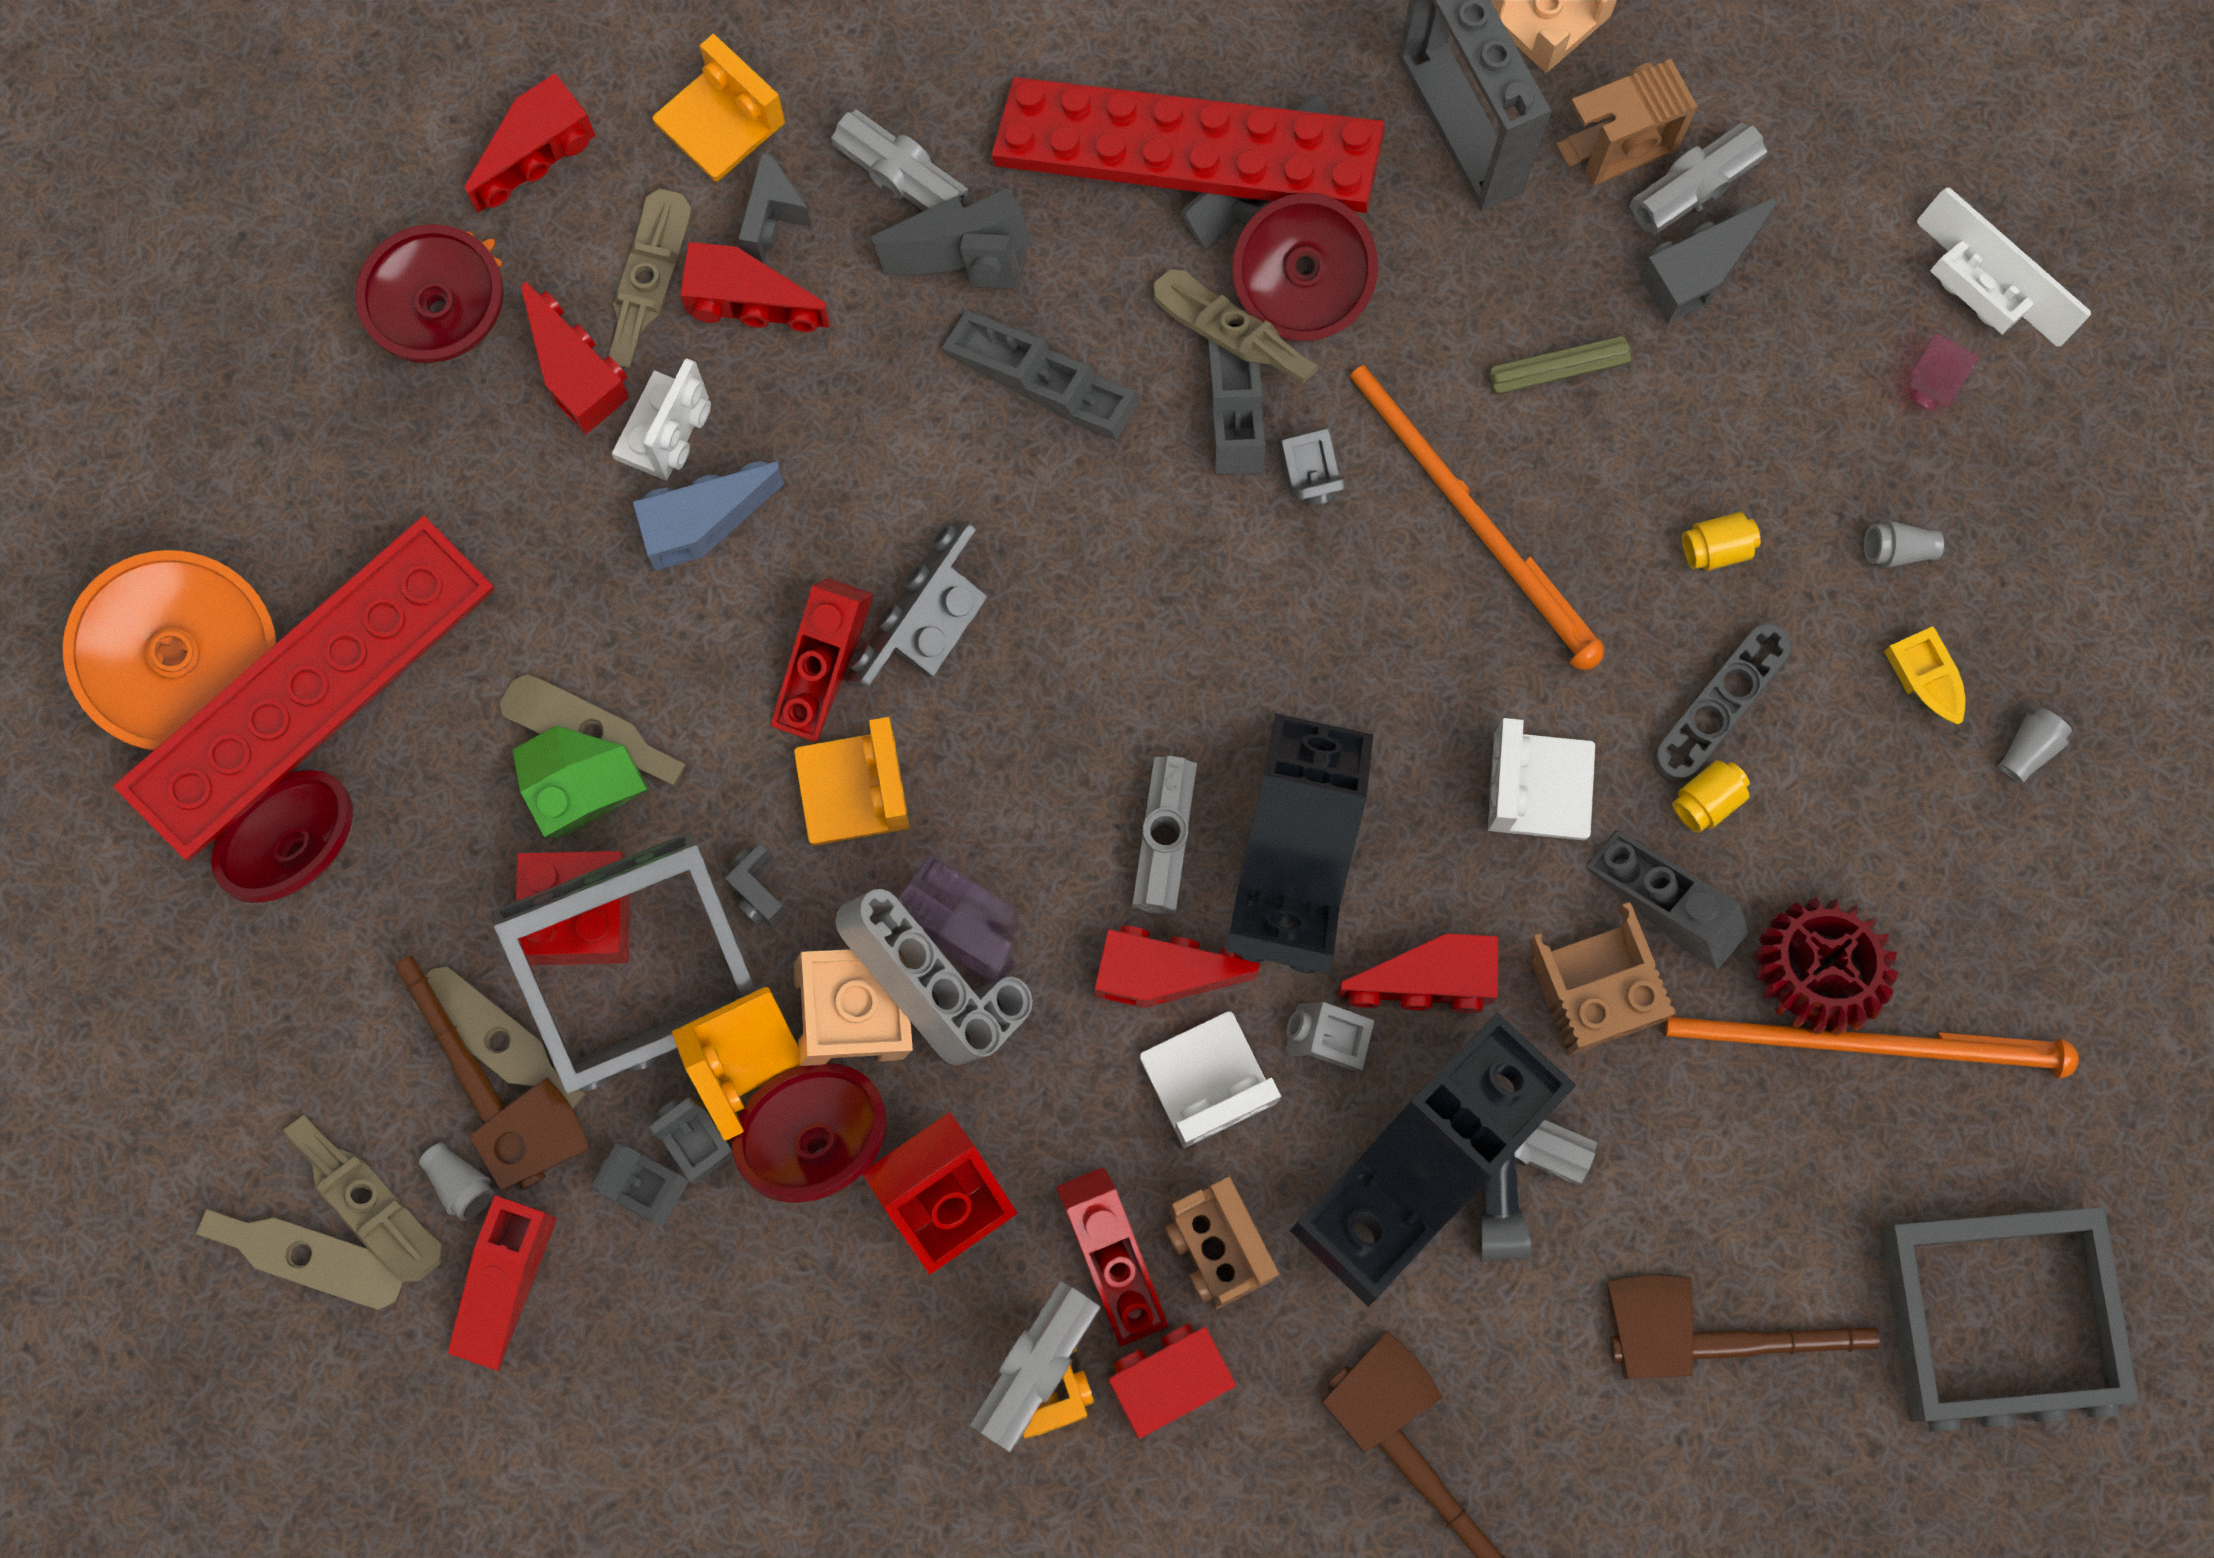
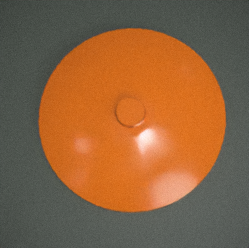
M162 550L138 554L110 566L89 583L75 602L67 620L63 638V662L69 686L76 700L98 726L127 744L154 751L277 643V639L266 606L251 585L239 574L224 564L203 555L184 551Z

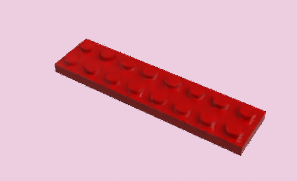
M1013 77L991 156L995 167L1265 201H1274L1297 193H1315L1336 199L1347 205L1354 212L1367 213L1385 135V121Z
M423 515L112 787L189 863L495 591L494 586Z

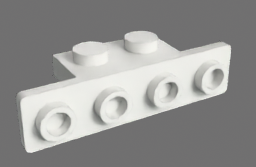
M1947 187L1942 190L1918 218V225L1949 251L1940 258L1930 272L1941 281V284L1947 291L1958 295L1975 310L1982 322L1994 327L2002 335L2019 319L2024 317L2054 345L2060 347L2090 317L2091 311L1951 188Z

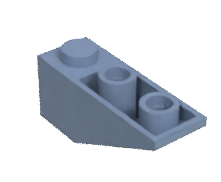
M753 462L743 466L739 472L723 477L718 475L703 476L693 481L691 486L676 490L669 488L656 489L647 493L644 499L633 501L646 552L654 570L704 557L784 485L778 463Z

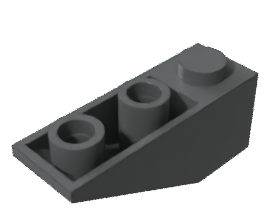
M1774 197L1759 205H1756L1755 202L1746 203L1735 210L1729 219L1717 225L1713 221L1707 222L1696 228L1689 235L1688 239L1675 245L1672 241L1665 242L1648 254V260L1640 278L1668 323L1710 304L1767 223L1777 205Z
M1618 830L1586 866L1591 873L1627 903L1630 902L1635 910L1678 946L1715 970L1722 966L1749 934L1740 903Z

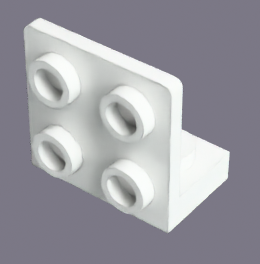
M686 358L675 379L655 370L653 371L612 452L615 460L665 481L668 480L673 468L676 470L682 468L690 450V444L687 440L694 426L701 428L704 425L711 408V402L708 400L709 397L696 362Z
M1503 718L1494 733L1488 831L1587 840L1591 834L1595 743L1587 740L1523 734L1524 720Z
M1232 1012L1223 1013L1142 1052L1140 1055L1145 1071L1183 1149L1276 1105L1281 1098L1272 1077L1267 1080L1265 1079Z

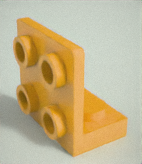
M713 33L699 45L705 66L702 67L703 73L654 114L653 121L713 181H719L783 126L785 120L779 94Z
M889 717L869 720L871 734L801 746L794 750L808 840L811 845L816 846L910 829L894 732Z
M763 987L672 1031L684 1067L724 1141L744 1132L736 1113L745 1108L740 1096L765 1085L786 1071L800 1067L798 1044L768 987Z
M1071 1365L1069 1366L1063 1379L1070 1398L1059 1401L1057 1393L1053 1392L1046 1403L1042 1401L1031 1418L1032 1421L1023 1433L1025 1439L1088 1418L1085 1406L1093 1404L1094 1399L1084 1370L1073 1374Z

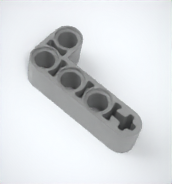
M883 889L869 891L843 904L838 910L836 927L841 938L945 1062L956 1066L990 1056L997 1051L1031 1012L1033 1003L1031 992L1027 985L1018 978L1005 977L978 987L973 991L891 892ZM899 951L905 957L906 966L902 964L899 958ZM932 990L938 997V1005L933 1000ZM997 998L1001 1003L1002 1011L999 1009L997 1005ZM965 1030L970 1036L971 1045L966 1040Z

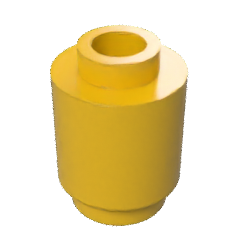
M1742 512L1695 523L1692 526V530L1682 533L1683 551L1688 565L1693 570L1702 568L1704 571H1710L1751 560L1754 558L1755 548L1760 547L1761 544L1756 522L1753 519L1747 520Z
M1715 760L1678 791L1679 797L1672 803V806L1679 819L1690 830L1700 833L1705 828L1713 829L1749 799L1750 795L1747 787L1750 785V782L1744 771L1735 763L1729 762L1725 764L1722 761Z

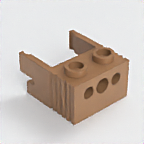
M1672 59L1659 63L1656 66L1653 63H1645L1635 68L1627 77L1573 98L1570 103L1583 127L1591 122L1596 123L1603 119H1608L1603 123L1571 135L1561 142H1556V146L1567 167L1589 159L1585 171L1594 186L1677 152L1698 106Z
M1630 902L1623 904L1617 910L1623 918L1619 928L1551 951L1549 946H1545L1542 943V934L1533 936L1529 941L1535 956L1530 960L1548 1007L1553 1010L1552 1017L1557 1019L1555 1024L1560 1028V1036L1564 1037L1562 1042L1568 1046L1566 1049L1568 1056L1661 1024L1676 1014L1674 1007L1670 1006V998L1666 997L1667 990L1662 987L1663 981L1658 978L1660 973L1654 969L1656 966Z
M1230 1176L1211 1185L1204 1191L1199 1190L1172 1204L1169 1216L1173 1223L1165 1226V1230L1178 1255L1188 1252L1197 1270L1189 1274V1278L1202 1303L1212 1300L1217 1310L1273 1281L1280 1275ZM1197 1219L1204 1220L1208 1225V1231L1203 1234L1195 1232L1192 1222ZM1208 1240L1218 1242L1223 1250L1222 1258L1215 1261L1207 1259L1201 1249L1204 1242ZM1219 1267H1227L1232 1273V1280L1229 1282L1220 1281L1216 1274Z

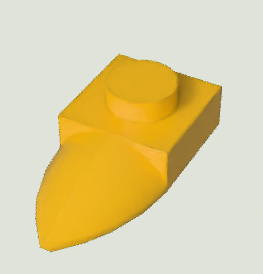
M1934 626L1894 643L1884 651L1907 694L1915 692L1926 706L1945 720L1957 725L1963 722L1965 713L1963 682L1955 663Z

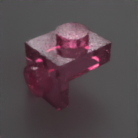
M1935 333L1904 385L1913 389L1908 398L1933 412L1939 404L1945 408H1950L1955 401L1954 397L1980 356Z

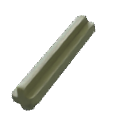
M1620 336L1493 366L1489 370V380L1496 394H1503L1626 365L1631 360V350L1625 337Z

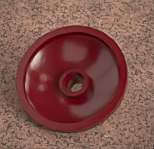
M1315 193L1287 195L1264 206L1244 227L1233 255L1234 286L1246 312L1262 322L1267 321L1271 323L1280 337L1296 341L1323 339L1348 327L1361 315L1368 305L1375 289L1378 274V258L1375 243L1363 220L1344 203ZM1302 256H1309L1315 262L1314 270L1308 274L1300 273L1296 267L1297 260Z
M437 224L407 228L380 243L363 264L355 290L358 316L373 341L389 354L416 363L447 361L473 349L489 334L495 325L504 297L503 280L499 267L484 244L461 229ZM437 301L445 302V307L441 311H430L433 303Z
M301 770L289 773L216 838L211 856V867L218 885L227 894L239 901L263 903L285 898L313 883L336 860L348 838L353 819V804L349 792L335 777L326 772Z
M826 1063L791 1069L766 1083L744 1106L745 1108H743L738 1117L744 1132L732 1138L733 1158L747 1184L753 1190L769 1199L787 1203H800L830 1196L859 1178L879 1153L887 1129V1113L883 1099L876 1086L868 1077L849 1066ZM824 1148L821 1151L815 1153L818 1149Z

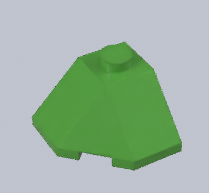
M554 726L512 750L520 792L543 836L547 838H562L649 791L627 747L560 726Z

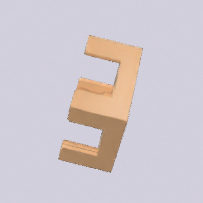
M1617 0L1490 1L1514 44L1547 73L1611 17Z
M852 950L805 951L799 954L793 967L795 988L801 987L803 1034L798 1040L800 1066L823 1065L831 1058L877 1056L879 1062L903 1060L913 1050L911 1021ZM899 951V958L902 964L906 966L905 957Z

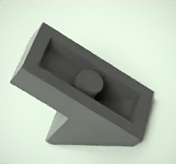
M762 153L738 238L741 249L760 262H763L766 248H774L776 245L779 221L811 227L808 210L804 201L772 155Z

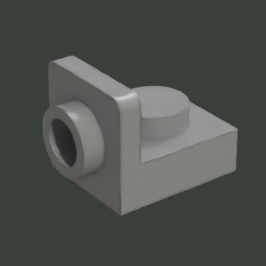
M1325 1002L1298 1004L1287 1024L1288 1042L1286 1053L1294 1056L1309 1055L1351 1071L1363 1070L1374 1020Z

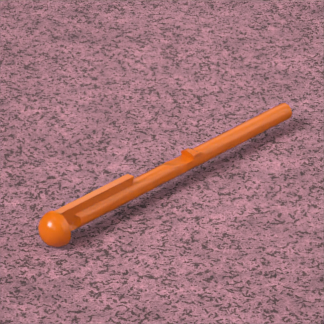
M1362 365L1354 370L1350 375V379L1574 653L1575 656L1569 663L1579 670H1590L1598 666L1604 656L1602 641L1596 638L1530 556L1526 561L1521 558L1490 518L1469 496L1471 490L1467 485L1455 477L1367 367Z
M1670 1017L1665 1021V1036L2052 1068V1074L2056 1079L2072 1075L2079 1063L2077 1050L2071 1043L2063 1039L2050 1042L1941 1032L1938 1033L1936 1039L1848 1032L1846 1030L1843 1034L1835 1036L1831 1029H1824L1821 1034L1814 1035L1812 1028Z

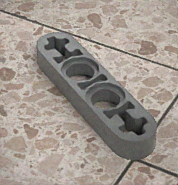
M1763 624L1752 630L1663 739L1653 757L1654 767L1662 778L1669 782L1679 783L1693 776L1785 663L1791 653L1792 643L1789 635L1782 628L1773 624ZM1769 638L1776 643L1773 652L1777 656L1774 654L1767 655L1756 669L1754 665L1749 663L1761 646L1756 640L1763 643ZM1742 656L1745 661L1740 660L1739 657ZM1731 673L1744 676L1750 685L1748 695L1735 697L1729 694L1724 686L1725 676ZM1700 710L1714 712L1720 721L1719 731L1714 734L1701 732L1694 722L1695 713ZM1680 729H1683L1686 735L1680 733ZM1689 737L1696 743L1684 759L1689 768L1682 764L1676 769L1672 768L1668 764L1671 755L1666 749L1676 752ZM1700 745L1706 747L1705 751L1701 749Z

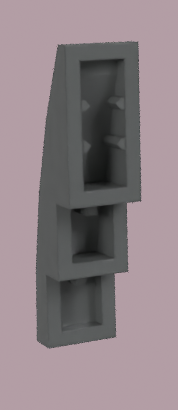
M965 310L942 347L946 355L1073 423L1116 441L1141 402L1136 391L1095 376L1090 365L1051 351L1044 339Z

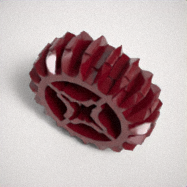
M1817 897L1810 899L1805 908L1796 902L1788 907L1786 914L1782 912L1777 913L1770 922L1771 926L1765 928L1760 935L1759 940L1762 946H1759L1756 950L1754 961L1760 963L1761 966L1755 972V980L1769 983L1762 992L1763 999L1777 997L1780 1003L1775 1008L1776 1015L1785 1014L1787 1010L1795 1015L1793 1018L1794 1028L1800 1027L1805 1020L1811 1022L1814 1035L1821 1034L1827 1024L1835 1036L1843 1034L1847 1029V1025L1854 1031L1859 1030L1866 1024V1018L1869 1020L1876 1019L1883 1011L1882 1005L1887 1004L1891 1000L1894 990L1890 986L1897 981L1899 972L1890 966L1896 961L1897 952L1882 949L1889 941V933L1875 935L1872 931L1876 924L1875 917L1866 919L1865 922L1856 917L1858 915V905L1851 906L1847 912H1843L1840 910L1837 898L1830 900L1825 909ZM1819 934L1825 935V936H1829V937L1834 938V939H1836V940L1825 939V938H1823L1822 936H1820ZM1788 950L1794 955L1792 960L1800 969V980L1791 968ZM1851 953L1859 963L1862 980L1858 978L1861 973L1852 964ZM1834 957L1838 958L1828 969L1824 968L1818 975H1814L1823 963L1827 964ZM1815 992L1827 993L1833 998L1824 997Z

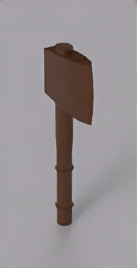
M408 956L394 965L407 987L405 991L410 992L434 1033V1040H438L444 1050L456 1078L484 1124L469 1137L501 1191L518 1184L522 1190H526L546 1177L543 1172L590 1149L583 1128L572 1107L548 1077L505 1107L482 1067L467 1049L456 1030L457 1026L453 1025L430 986L429 978L424 976L414 957Z
M1642 1275L1607 1282L1608 1300L1615 1336L1610 1337L1611 1357L1613 1363H1621L1624 1379L1692 1376L1693 1359L1739 1358L1769 1353H1790L1793 1355L1794 1352L1838 1350L1852 1352V1350L1879 1348L1880 1340L1876 1327L1850 1328L1846 1326L1844 1329L1792 1331L1789 1328L1787 1331L1774 1332L1747 1330L1693 1332L1691 1278L1671 1275Z
M1386 1331L1351 1369L1345 1366L1327 1382L1332 1390L1321 1403L1363 1453L1379 1445L1410 1484L1447 1522L1446 1527L1450 1526L1476 1558H1506V1556H1502L1466 1513L1467 1509H1463L1450 1494L1435 1470L1400 1430L1443 1397L1418 1359L1401 1342Z

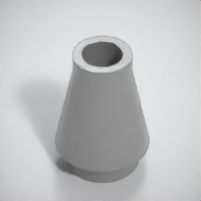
M1887 519L1882 520L1879 524L1870 525L1864 538V553L1867 561L1871 564H1877L1882 569L1924 560H1938L1944 550V538L1940 531L1926 530Z
M2039 707L2033 715L2026 714L2004 759L1998 765L1999 769L2016 782L2023 784L2031 774L2068 746L2067 738L2072 733L2071 727L2058 715L2045 708Z
M444 1143L435 1144L421 1156L419 1165L429 1177L448 1215H457L460 1220L466 1221L481 1213L492 1201L494 1191L489 1187L490 1178L450 1151Z

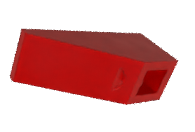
M556 73L514 100L465 184L464 189L477 213L486 207L495 208L500 206L509 198L512 190L526 181L534 182L541 179L549 171L550 165L565 155L574 156L579 154L588 146L590 139L595 136L587 113Z
M688 242L680 296L686 313L691 314L695 319L706 323H717L721 318L740 319L743 324L756 328L766 327L769 325V322L788 324L791 329L799 332H813L817 327H830L826 302L738 247Z
M525 282L521 285L545 385L555 404L586 435L630 398L623 383L627 379V375L610 356L602 360L592 350L596 346L595 342L578 323L570 327L560 317L564 314V311L547 291L539 295Z
M830 578L812 585L772 718L771 727L816 743L818 742L848 669V662L854 654L863 632L874 596L873 593Z
M1123 925L1120 926L1119 932L1108 929L1094 989V997L1140 1008H1148L1254 980L1257 977L1260 963L1245 960L1235 953L1226 952V948H1221L1220 954L1199 950V942L1183 937H1171L1169 943L1150 939L1149 931Z
M1444 934L1341 982L1337 989V998H1349V1006L1356 1008L1380 1007V1000L1400 1001V1008L1404 1010H1431L1433 1002L1452 1003V1011L1457 1013L1483 1012V1005H1491L1497 999L1498 936Z
M1104 1167L1056 1186L1119 1346H1124L1169 1327L1120 1198Z
M494 1196L474 1247L448 1354L499 1371L557 1217L499 1196Z

